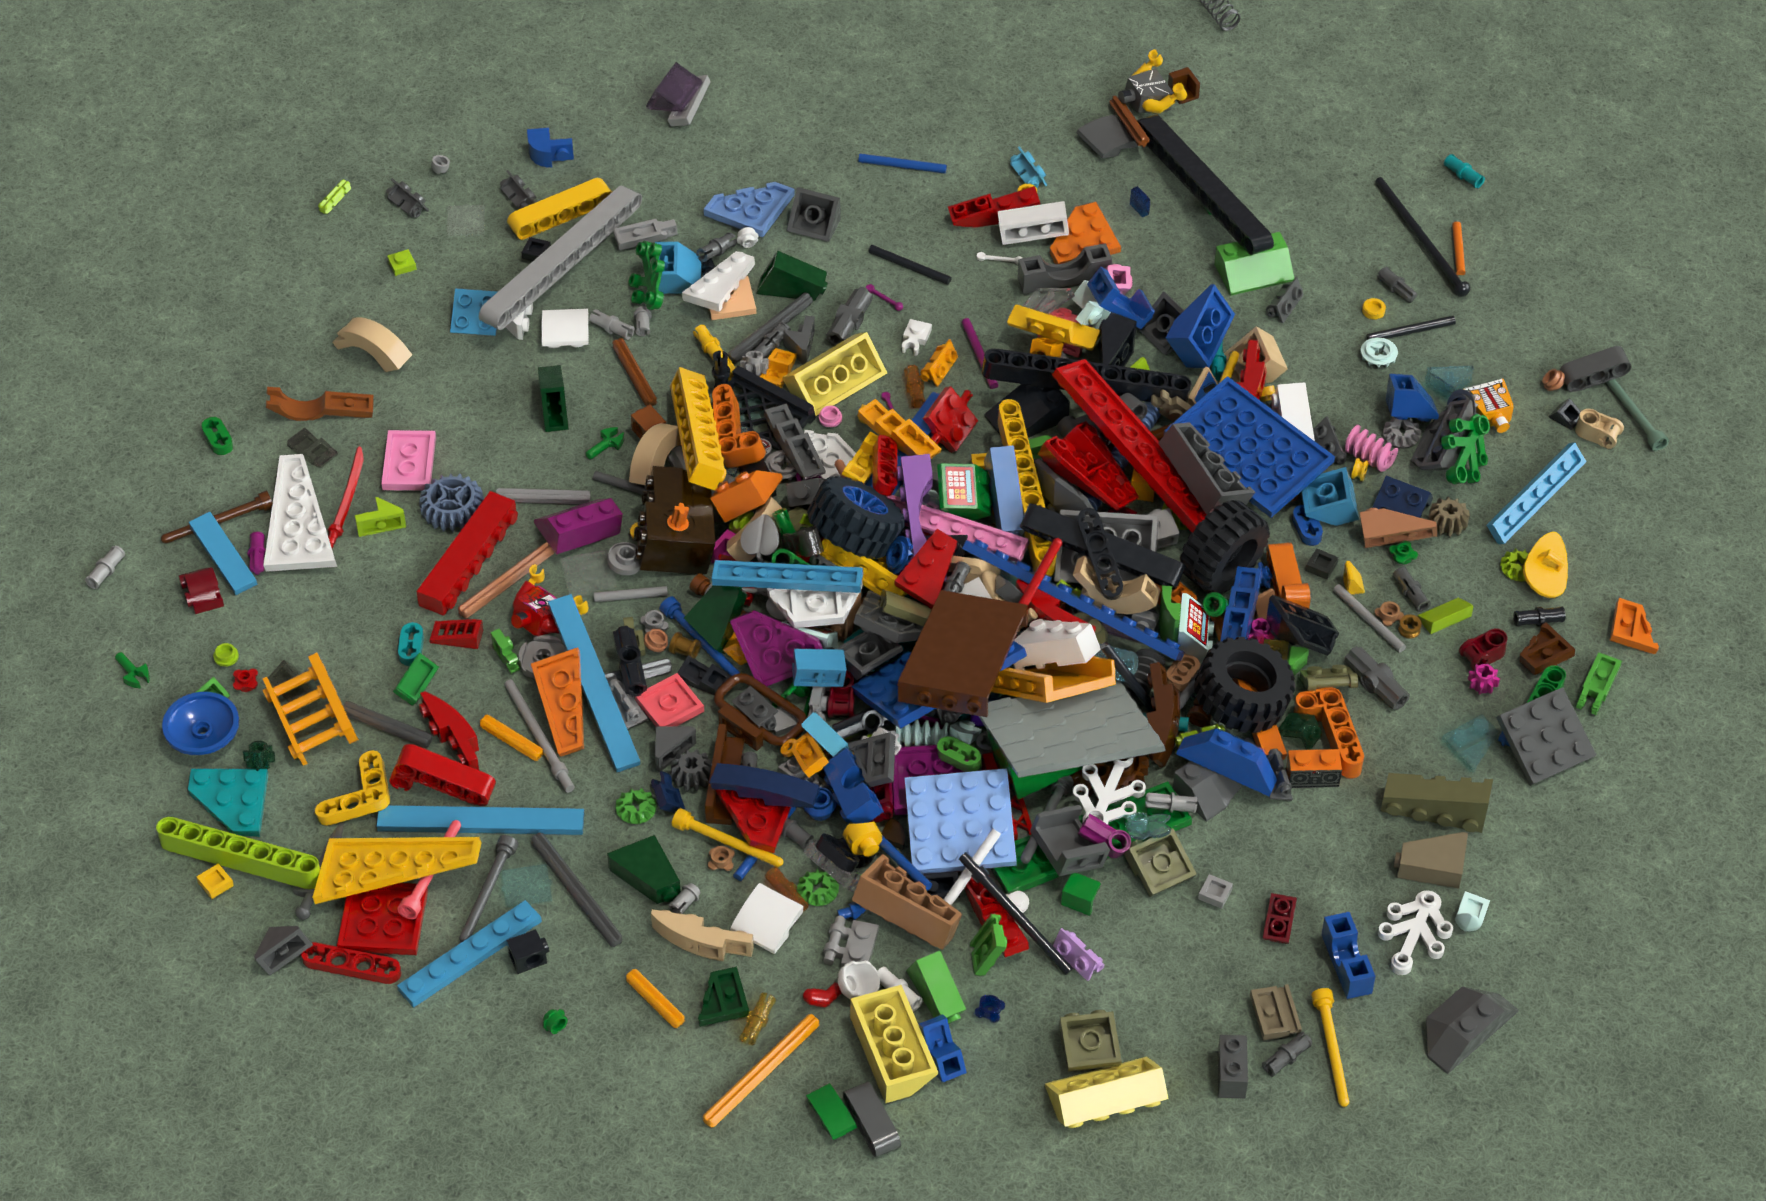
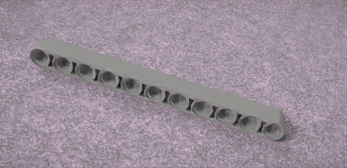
M622 185L616 188L490 298L480 309L479 320L498 330L505 328L608 237L615 228H618L640 207L642 195Z

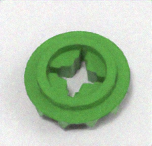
M631 788L627 793L622 792L620 798L616 800L617 815L621 820L630 824H641L650 820L657 808L656 799L653 798L651 792H644L642 788L635 791ZM633 800L640 804L639 811L632 805Z
M817 868L815 872L810 873L807 871L805 876L799 878L797 892L805 903L813 906H823L831 903L837 897L839 884L836 876L830 875L828 870L821 872ZM823 881L822 888L819 887L814 891V885H818V883Z

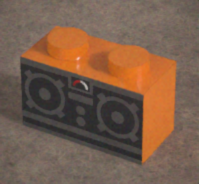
M1339 749L1288 750L1286 773L1292 788L1339 787L1342 773Z

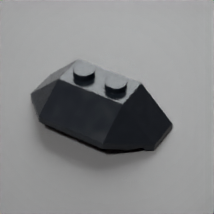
M1275 595L1269 598L1266 621L1271 627L1270 632L1276 639H1283L1291 645L1296 644L1327 656L1332 652L1339 632L1328 616Z

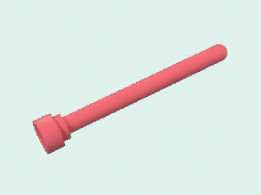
M458 820L452 821L444 837H456L461 828V823ZM434 874L421 877L412 894L402 899L398 906V912L407 919H415L421 910L420 899Z

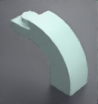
M1084 280L1071 297L1082 308L1076 320L1081 325L1099 329L1102 320H1106L1111 312L1099 306L1087 285L1089 281Z

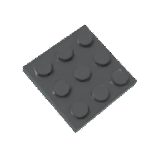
M1563 687L1496 717L1530 786L1596 756Z

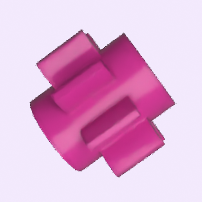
M1261 617L1253 620L1248 640L1253 638L1263 645L1264 643L1269 645L1270 640H1274V636L1270 632L1271 627L1266 619Z
M1476 664L1474 671H1469L1468 680L1471 681L1469 688H1474L1480 695L1487 692L1492 694L1493 687H1498L1499 685L1498 670H1494L1489 664Z

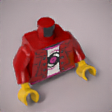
M534 564L529 569V581L523 583L513 601L512 607L514 611L511 623L515 628L523 627L535 636L550 633L559 634L548 607V601L557 598L541 586H534L535 583L543 582L545 578L544 569L539 574H535L537 565ZM581 595L575 596L573 599L579 614H586L589 609L587 601L583 602Z

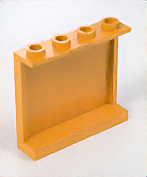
M1093 656L1086 663L1058 666L1054 662L1045 664V668L1042 669L1033 667L1018 670L1007 667L1000 671L991 692L1044 703L1116 685L1114 660Z

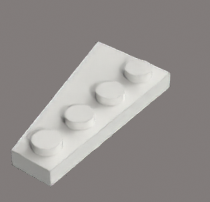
M736 251L683 291V301L720 312L723 308V302H727L730 299L732 290H736L739 287V281L745 279L754 267V257Z

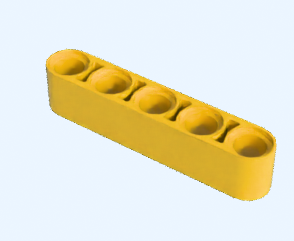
M594 178L514 211L507 218V224L520 240H524L589 213L610 195L612 191L603 179Z

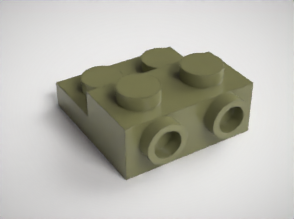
M1163 828L1150 834V839L1144 842L1141 838L1131 842L1130 848L1124 853L1135 877L1139 875L1150 897L1197 875L1173 828L1166 832Z
M1095 1010L1090 1014L1069 1013L1064 1017H1060L1059 1031L1062 1049L1065 1052L1067 1071L1121 1066L1122 1059L1113 1011Z

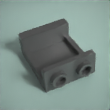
M1080 805L1066 806L1052 811H1042L1036 815L1030 829L1031 834L1058 876L1103 867L1110 851L1106 842L1093 844L1077 834L1082 826L1079 820L1082 811Z

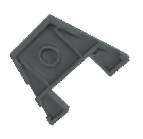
M869 590L856 613L854 624L860 626L867 633H876L882 636V639L889 643L917 641L923 626L883 612V607L880 606L881 595Z

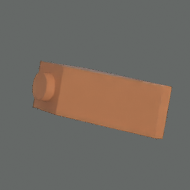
M1369 508L1364 512H1360L1365 548L1437 537V525L1434 521L1384 508Z

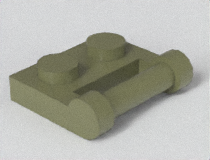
M1338 664L1326 669H1322L1319 666H1311L1307 670H1300V680L1307 691H1316V688L1343 686L1358 688L1357 673H1353L1350 667Z

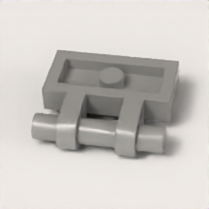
M836 916L834 923L831 924L829 929V942L825 944L823 950L825 954L823 962L832 965L835 958L842 959L841 967L851 961L861 962L866 960L870 962L879 925L853 920L851 928H846L844 926L846 919L843 916ZM840 938L847 939L846 947L839 946Z

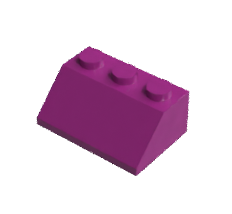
M612 498L597 499L534 519V524L557 555L620 534L623 513Z

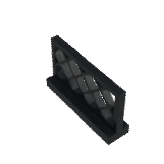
M738 365L732 371L733 377L727 384L732 389L734 386L743 389L744 394L736 395L737 401L745 400L746 407L740 408L739 411L740 415L748 413L749 421L740 422L742 432L754 431L753 426L767 423L768 431L758 434L760 438L770 442L771 448L779 451L782 448L772 440L774 434L770 430L766 418L752 420L751 412L761 410L765 412L766 409L787 404L793 418L795 417L800 420L799 423L802 429L807 423L811 424L816 419L814 406L807 401ZM756 397L762 399L763 404L749 407L748 399Z

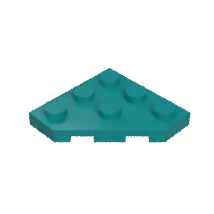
M191 769L188 792L192 798L198 800L205 807V810L217 821H220L230 833L240 836L260 837L268 781L267 769Z

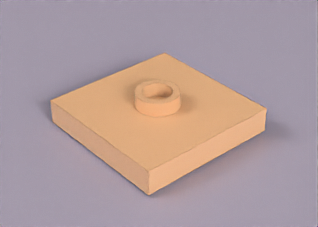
M746 276L745 279L739 281V287L736 290H732L730 299L727 302H723V308L720 312L709 309L711 320L756 314L749 277Z

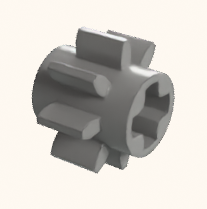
M748 351L745 356H742L740 367L760 377L762 373H767L769 359L763 358V353L760 351Z

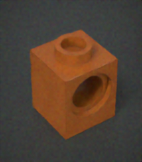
M651 405L631 414L632 431L640 439L654 425L666 424V421Z

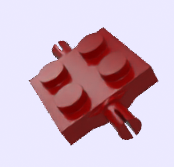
M949 386L943 389L922 419L931 430V439L937 445L939 442L942 443L952 453L958 450L979 420L967 406V403L973 397V394H970L971 391L965 390L961 397H959L955 390Z

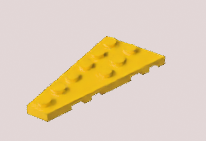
M480 837L329 838L313 893V901L315 904L476 864L482 844Z

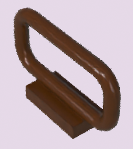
M743 673L735 674L728 678L715 692L714 701L720 709L718 711L719 724H726L727 731L735 737L745 738V744L755 751H758L763 746V740L774 746L782 747L787 740L796 739L805 730L801 724L807 719L806 714L753 676ZM739 683L747 684L794 716L798 723L786 735L776 736L764 727H758L745 714L724 700V696L735 685Z

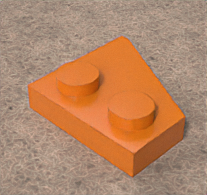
M1619 598L1615 605L1610 641L1656 654L1659 646L1658 643L1653 642L1651 637L1652 628L1646 619L1643 605Z

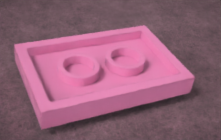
M388 430L381 483L382 490L422 491L425 490V484H431L436 443L435 431Z

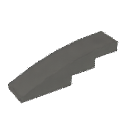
M787 404L766 409L764 416L776 440L801 478L806 480L825 474L826 470L808 432H803L798 419L793 418Z

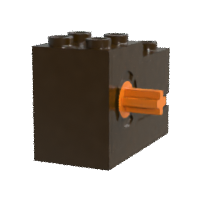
M653 466L651 475L646 476L645 488L647 491L642 492L641 500L642 505L645 506L643 511H639V527H635L634 541L638 542L635 550V560H639L640 570L707 574L715 547L713 504L710 499L712 491L709 488L689 482L687 471L683 470V468Z

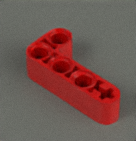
M413 744L403 746L389 780L390 784L396 789L401 787L408 791L415 781L478 806H486L496 784L495 779L485 772Z

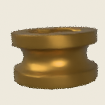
M1405 615L1400 619L1399 633L1405 638H1415L1420 634L1422 622L1415 615ZM1407 624L1412 625L1413 629H1409Z

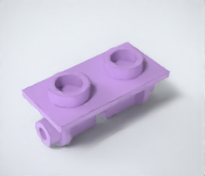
M1063 928L1060 929L1053 947L1082 977L1089 981L1094 970L1100 972L1104 968L1103 959L1090 949L1086 951V945L1074 932L1065 931Z

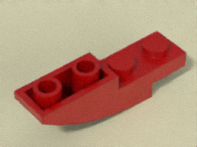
M1033 186L992 199L991 194L983 195L948 206L952 223L955 226L984 227L999 224L998 211L1041 205L1036 188Z
M1249 340L1248 348L1243 350V362H1246L1245 370H1241L1240 382L1236 383L1260 400L1266 381L1267 369L1265 362H1259L1260 347L1258 340Z
M1018 579L1015 587L1024 594L1029 584ZM1037 589L1028 605V609H1034L1038 615V618L1032 621L1043 619L1047 621L1060 620L1061 622L1087 623L1059 608L1060 600L1040 589ZM1092 625V628L1095 633L1096 627Z
M426 691L421 692L422 703L419 704V709L423 718L428 717L430 721L428 726L432 735H437L441 743L448 741L452 751L457 750V760L459 763L479 770L478 758L475 752L479 751L478 738L470 724L447 702Z
M971 877L964 890L981 925L983 926L991 914L1001 915L999 925H1003L1004 936L1007 938V947L1002 952L1003 956L1006 958L1028 950V940L1014 919L981 883L977 884Z

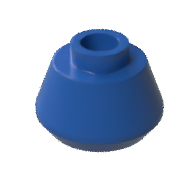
M820 787L814 807H803L812 819L817 821L826 820L836 809L837 803L832 796L833 792L831 790Z

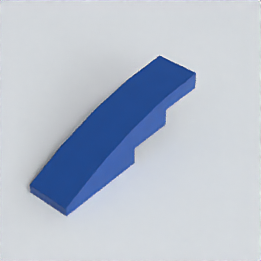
M1237 566L1229 605L1226 606L1220 641L1228 638L1235 640L1236 637H1245V640H1248L1259 595L1262 569Z

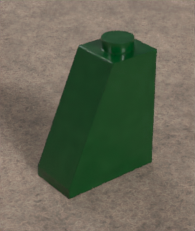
M777 251L759 279L756 294L797 299L803 293H808L813 301H815L818 295H823L827 288L828 282L825 281L827 272Z
M561 365L538 367L545 432L569 430Z
M713 585L684 617L716 651L723 654L726 653L723 651V648L734 632L730 620L741 615L748 595L742 589L743 587Z
M655 835L607 853L609 870L654 903L671 902L681 892L680 880Z

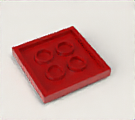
M397 883L346 896L337 947L366 953L417 956L428 887L420 899L421 910L415 919L403 917L398 912V906L403 898L412 894L417 884Z

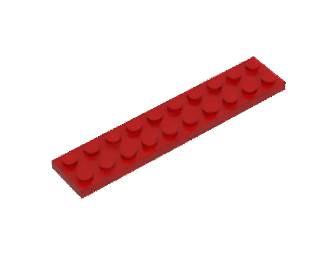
M1086 359L1056 368L1052 376L1058 381V384L1083 409L1089 419L1099 427L1104 436L1119 450V453L1130 462L1135 471L1146 480L1150 488L1162 498L1166 506L1178 516L1182 524L1193 533L1197 524L1202 522L1207 514L1202 510L1182 477L1177 473L1176 468L1165 455L1157 438Z

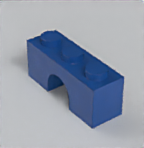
M846 748L830 759L829 763L823 767L826 773L824 779L829 787L834 790L832 796L842 808L840 814L848 824L850 822L853 824L868 823L884 811L876 794L862 782L865 779L862 775V770L855 761V755Z
M1350 912L1324 917L1321 935L1346 998L1351 999L1372 994L1376 976L1368 956H1360L1357 945L1358 931Z

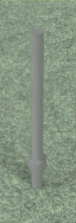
M511 679L507 680L504 685L537 743L543 749V753L551 765L553 776L556 780L560 781L567 793L572 792L575 786L568 776L569 771L567 767L558 759L514 681Z

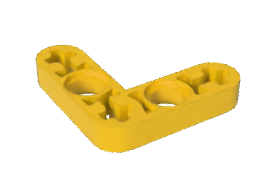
M367 751L359 758L363 790L324 800L316 806L315 813L322 825H333L378 812L389 805L390 796L385 765L378 751ZM373 762L374 768L370 769V763ZM380 778L378 782L369 784L371 779ZM351 803H358V805L352 809L347 808V806Z

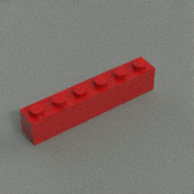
M492 491L488 493L416 591L420 607L443 616L449 609L454 608L457 597L461 592L467 590L473 575H477L480 572L484 560L491 557L494 546L498 541L504 539L510 524L513 525L516 522L518 512L516 511L515 500Z

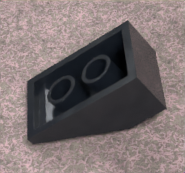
M1113 312L1110 313L1106 320H1102L1099 326L1101 337L1097 346L1100 349L1099 363L1126 366L1134 353L1137 321Z
M1020 384L984 414L985 418L1000 435L998 428L999 405L1003 400H1015L1020 405L1029 438L1058 425L1060 420L1069 416L1070 401L1060 389Z

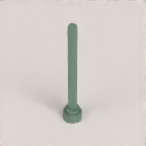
M1615 379L1607 381L1606 383L1648 435V444L1652 450L1658 451L1665 448L1669 443L1667 436L1662 431L1653 428Z

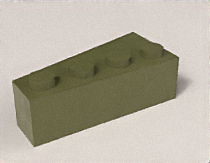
M1388 773L1381 811L1392 816L1400 815L1413 818L1416 821H1429L1444 827L1452 826L1462 828L1468 832L1476 831L1482 833L1493 779H1484V782L1481 783L1472 782V778L1461 777L1460 781H1447L1445 776L1424 779L1422 775Z

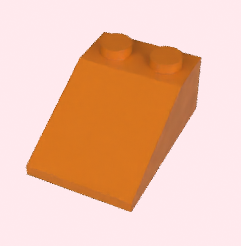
M756 470L748 474L746 471L738 475L735 481L731 483L725 481L719 484L710 499L726 523L765 504L783 479L781 473Z

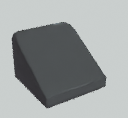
M1001 576L996 577V593L1005 601L1018 603L1023 593L1008 580Z

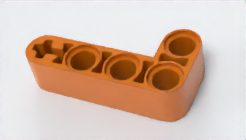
M728 384L718 385L712 392L713 414L716 421L719 444L721 445V454L724 458V466L734 468L761 461L766 455V450L759 434L754 431L741 433L739 403L733 389Z
M1292 543L1268 544L1266 547V559L1273 575L1272 584L1275 596L1309 609V585L1301 581Z
M1333 687L1300 692L1295 698L1294 718L1301 723L1321 721L1331 749H1339L1341 775L1349 779L1357 778L1362 772L1364 753L1341 692Z

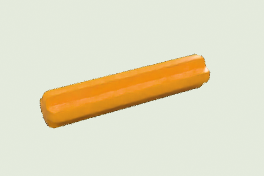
M485 715L480 720L481 728L530 759L538 761L542 757L543 749L492 716Z
M632 969L627 973L626 981L673 1028L683 1025L685 1022L684 1015L637 969Z

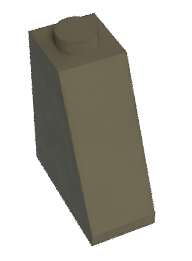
M1460 832L1403 843L1401 853L1396 852L1394 868H1399L1397 878L1459 889L1463 874L1468 833Z

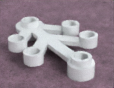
M1133 757L1126 758L1127 761H1113L1115 765L1105 787L1098 776V768L1095 764L1083 766L1082 776L1090 782L1099 800L1095 808L1088 797L1087 786L1078 784L1074 787L1073 798L1081 803L1086 813L1083 816V822L1089 814H1092L1106 824L1121 817L1126 819L1135 817L1137 807L1131 801H1126L1121 807L1106 812L1109 804L1130 796L1140 798L1145 794L1146 785L1141 780H1135L1131 785L1115 790L1124 769L1133 763ZM1087 770H1093L1094 773H1093V774H1087L1086 771H1087ZM1134 787H1141L1142 790H1141V791H1135L1133 788H1134ZM1077 791H1084L1085 794H1084V795H1078L1076 792H1077ZM1125 808H1132L1133 811H1132V812H1126L1124 809H1125Z
M1422 891L1417 894L1413 902L1403 905L1391 903L1387 908V917L1390 920L1397 921L1403 915L1418 912L1416 918L1394 925L1384 922L1379 926L1378 936L1385 941L1391 940L1393 936L1409 932L1401 952L1393 955L1391 960V969L1398 975H1406L1411 971L1413 964L1411 954L1420 935L1428 948V955L1431 958L1439 959L1443 956L1445 947L1443 943L1436 941L1426 923L1428 915L1437 927L1436 933L1438 937L1448 939L1452 935L1453 925L1442 917L1439 911L1441 898L1433 891ZM1391 910H1397L1399 913H1393ZM1441 928H1446L1449 931L1444 932L1441 930ZM1382 930H1388L1390 933H1384ZM1433 948H1437V949H1439L1440 951H1439V952H1435V951H1433L1432 949H1433Z

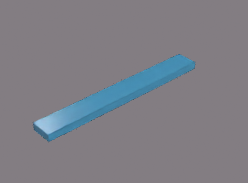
M572 594L548 601V607L566 651L577 647L580 650L581 687L616 773L640 765L639 756Z
M388 805L385 809L378 811L377 831L446 833L452 821L458 820L461 823L458 833L583 835L585 813L584 809Z

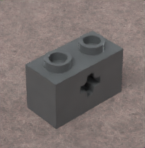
M1220 1035L1217 1051L1218 1098L1245 1099L1248 1085L1247 1036Z

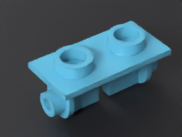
M1019 146L1018 149L1021 153L1010 158V165L1020 175L1025 184H1032L1038 188L1039 184L1043 182L1047 186L1044 180L1046 174L1040 165L1035 167L1033 163L1036 161L1030 152L1024 153Z

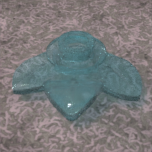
M1134 813L1127 817L1126 830L1129 831L1130 837L1136 840H1145L1149 836L1152 838H1162L1171 833V828L1165 824L1170 820L1171 815L1154 814L1147 816L1146 813Z

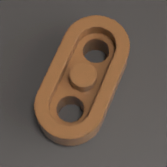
M1184 654L1181 661L1174 660L1166 672L1168 684L1173 683L1179 691H1183L1197 674L1200 667L1199 660L1195 656Z

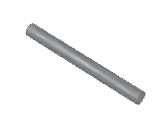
M1340 584L1334 587L1333 592L1399 653L1405 650L1406 645Z

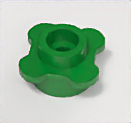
M1403 541L1397 546L1392 545L1389 548V552L1393 554V559L1399 564H1408L1418 557V553L1412 549L1411 543L1408 541Z

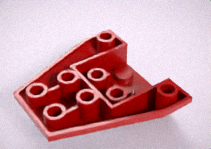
M1087 421L1075 426L1063 439L1055 436L1043 443L1038 455L1053 472L1115 510H1119L1139 498V495L1108 447L1097 434L1096 428L1088 424Z

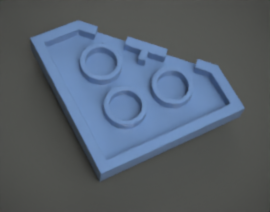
M777 182L767 183L766 187L759 189L749 187L736 190V194L724 196L723 193L714 195L704 208V216L738 229L753 228L758 236L763 238L794 197V189Z

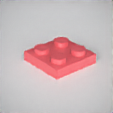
M678 673L647 688V691L643 692L641 696L635 697L638 705L655 726H678L704 712V705Z

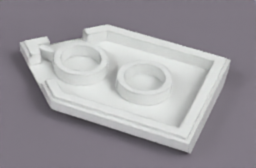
M805 430L804 433L808 432L826 470V473L820 476L823 479L840 476L835 467V461L841 459L847 466L856 454L853 449L836 433L825 435Z

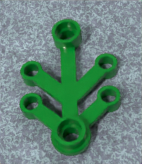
M643 241L637 244L636 255H639V258L642 259L645 277L632 273L629 277L628 285L634 288H639V286L647 287L646 294L635 289L631 296V302L639 305L645 303L648 310H654L661 307L664 299L663 292L659 291V285L665 262L659 260L662 252L660 244Z
M1480 414L1472 415L1470 421H1464L1461 418L1452 419L1449 422V429L1452 433H1459L1463 430H1469L1470 433L1468 437H1455L1452 434L1442 437L1441 443L1445 450L1463 447L1455 465L1446 471V479L1454 485L1465 483L1466 480L1468 483L1479 482L1480 472L1478 467L1486 466L1488 463L1483 436L1490 430L1489 420L1486 416ZM1469 459L1470 469L1466 470L1465 464Z

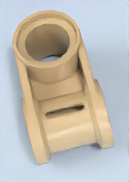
M1594 409L1582 410L1575 428V432L1579 437L1597 443L1607 449L1615 447L1617 436L1624 430L1623 423L1620 420L1599 413Z

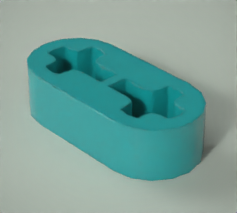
M414 622L407 623L401 629L398 655L399 661L403 665L409 666L419 652L422 654L424 634L420 624ZM411 632H415L413 640L409 639ZM409 649H412L413 653H411V656H406Z

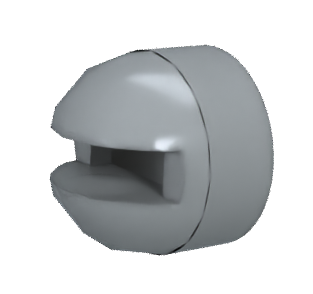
M443 155L434 156L431 163L432 170L436 174L446 173L450 160Z

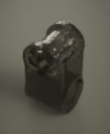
M805 525L800 527L797 532L786 533L782 536L784 548L796 555L811 557L824 551L816 526L809 527Z

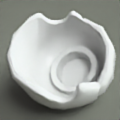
M866 960L861 962L851 961L840 968L838 972V985L842 994L851 1000V998L878 991L880 978L876 968Z

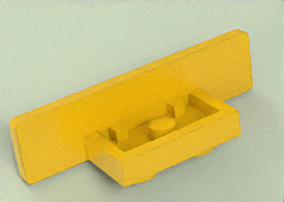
M1020 305L1014 306L1007 320L1009 326L1090 351L1094 349L1100 336L1099 329Z

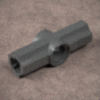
M859 287L854 289L846 304L839 306L835 321L826 334V338L831 345L836 346L850 337L854 329L858 330L864 319V313L873 300V294L867 288Z
M1355 646L1345 656L1344 662L1357 673L1363 687L1371 694H1378L1392 709L1398 710L1402 708L1409 700L1410 694L1394 679L1389 666L1383 662L1378 664L1362 647Z

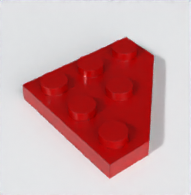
M716 789V793L749 846L774 853L791 807L765 805L762 798L738 797L736 790Z

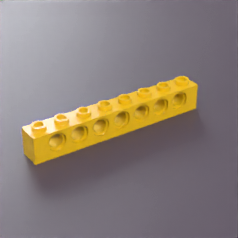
M679 367L670 384V390L688 481L716 490L719 482L722 483L725 479L726 469L723 464L724 458L721 454V445L718 440L716 421L713 417V409L710 403L711 397H709L705 375Z

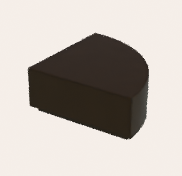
M890 818L881 834L894 847L903 850L905 846V831L898 821Z

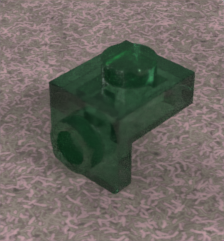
M1290 712L1278 727L1281 736L1301 739L1305 749L1311 750L1322 736V731L1314 715Z

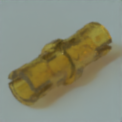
M761 993L754 1010L749 1012L748 1022L739 1036L743 1043H746L749 1037L748 1044L755 1045L762 1027H766L768 1015L776 1002L775 997L771 994L766 1002L768 993Z

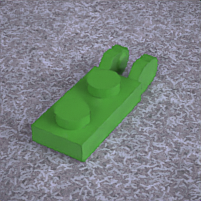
M1598 652L1582 686L1576 708L1582 710L1586 704L1587 696L1596 698L1591 707V713L1597 715L1602 701L1605 702L1621 667V660Z

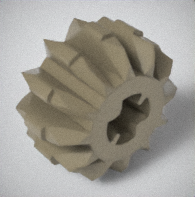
M1449 497L1445 501L1438 498L1437 502L1432 503L1428 520L1436 522L1440 536L1444 532L1449 537L1453 533L1459 536L1462 530H1466L1470 513L1466 509V503H1459L1458 498L1454 501L1450 500Z

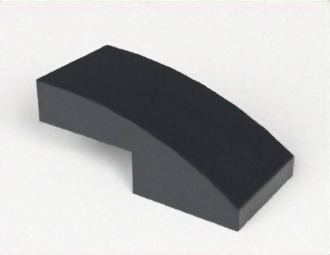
M689 655L677 672L687 685L713 695L732 676L714 664L709 668Z

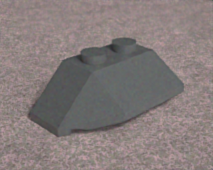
M1471 399L1450 402L1446 406V410L1439 414V418L1434 419L1426 427L1411 459L1421 470L1442 471L1448 470L1451 466L1455 465L1463 447L1445 450L1441 439L1443 436L1450 434L1455 437H1468L1469 430L1452 433L1449 429V422L1456 418L1470 421L1473 415Z
M1038 458L1035 460V468L1047 509L1059 514L1060 510L1081 511L1085 508L1094 509L1088 498L1071 482L1053 472L1043 459Z
M1462 986L1426 1018L1427 1058L1445 1073L1449 1074L1517 1014L1519 1009L1499 993Z

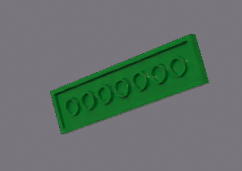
M1168 781L1147 789L1144 796L1140 798L1130 796L1109 804L1106 810L1107 812L1119 808L1126 801L1136 804L1137 811L1134 818L1126 819L1121 817L1108 822V825L1114 829L1127 832L1131 842L1140 838L1144 842L1150 839V834L1162 828L1165 832L1172 828L1174 831L1192 825V818L1185 811L1173 810L1172 813H1169V810L1146 807L1145 798L1147 793L1168 795L1171 792L1175 793ZM1125 808V809H1124L1126 812H1132V811H1133L1132 808ZM1085 814L1079 816V820H1080V822H1081L1082 824H1083V816H1084ZM1031 835L1014 841L1017 866L991 868L1006 894L1015 891L1023 892L1061 877L1058 876L1039 844L1030 862L1027 864L1021 862L1020 857ZM1112 839L1113 846L1116 849H1122L1120 841Z

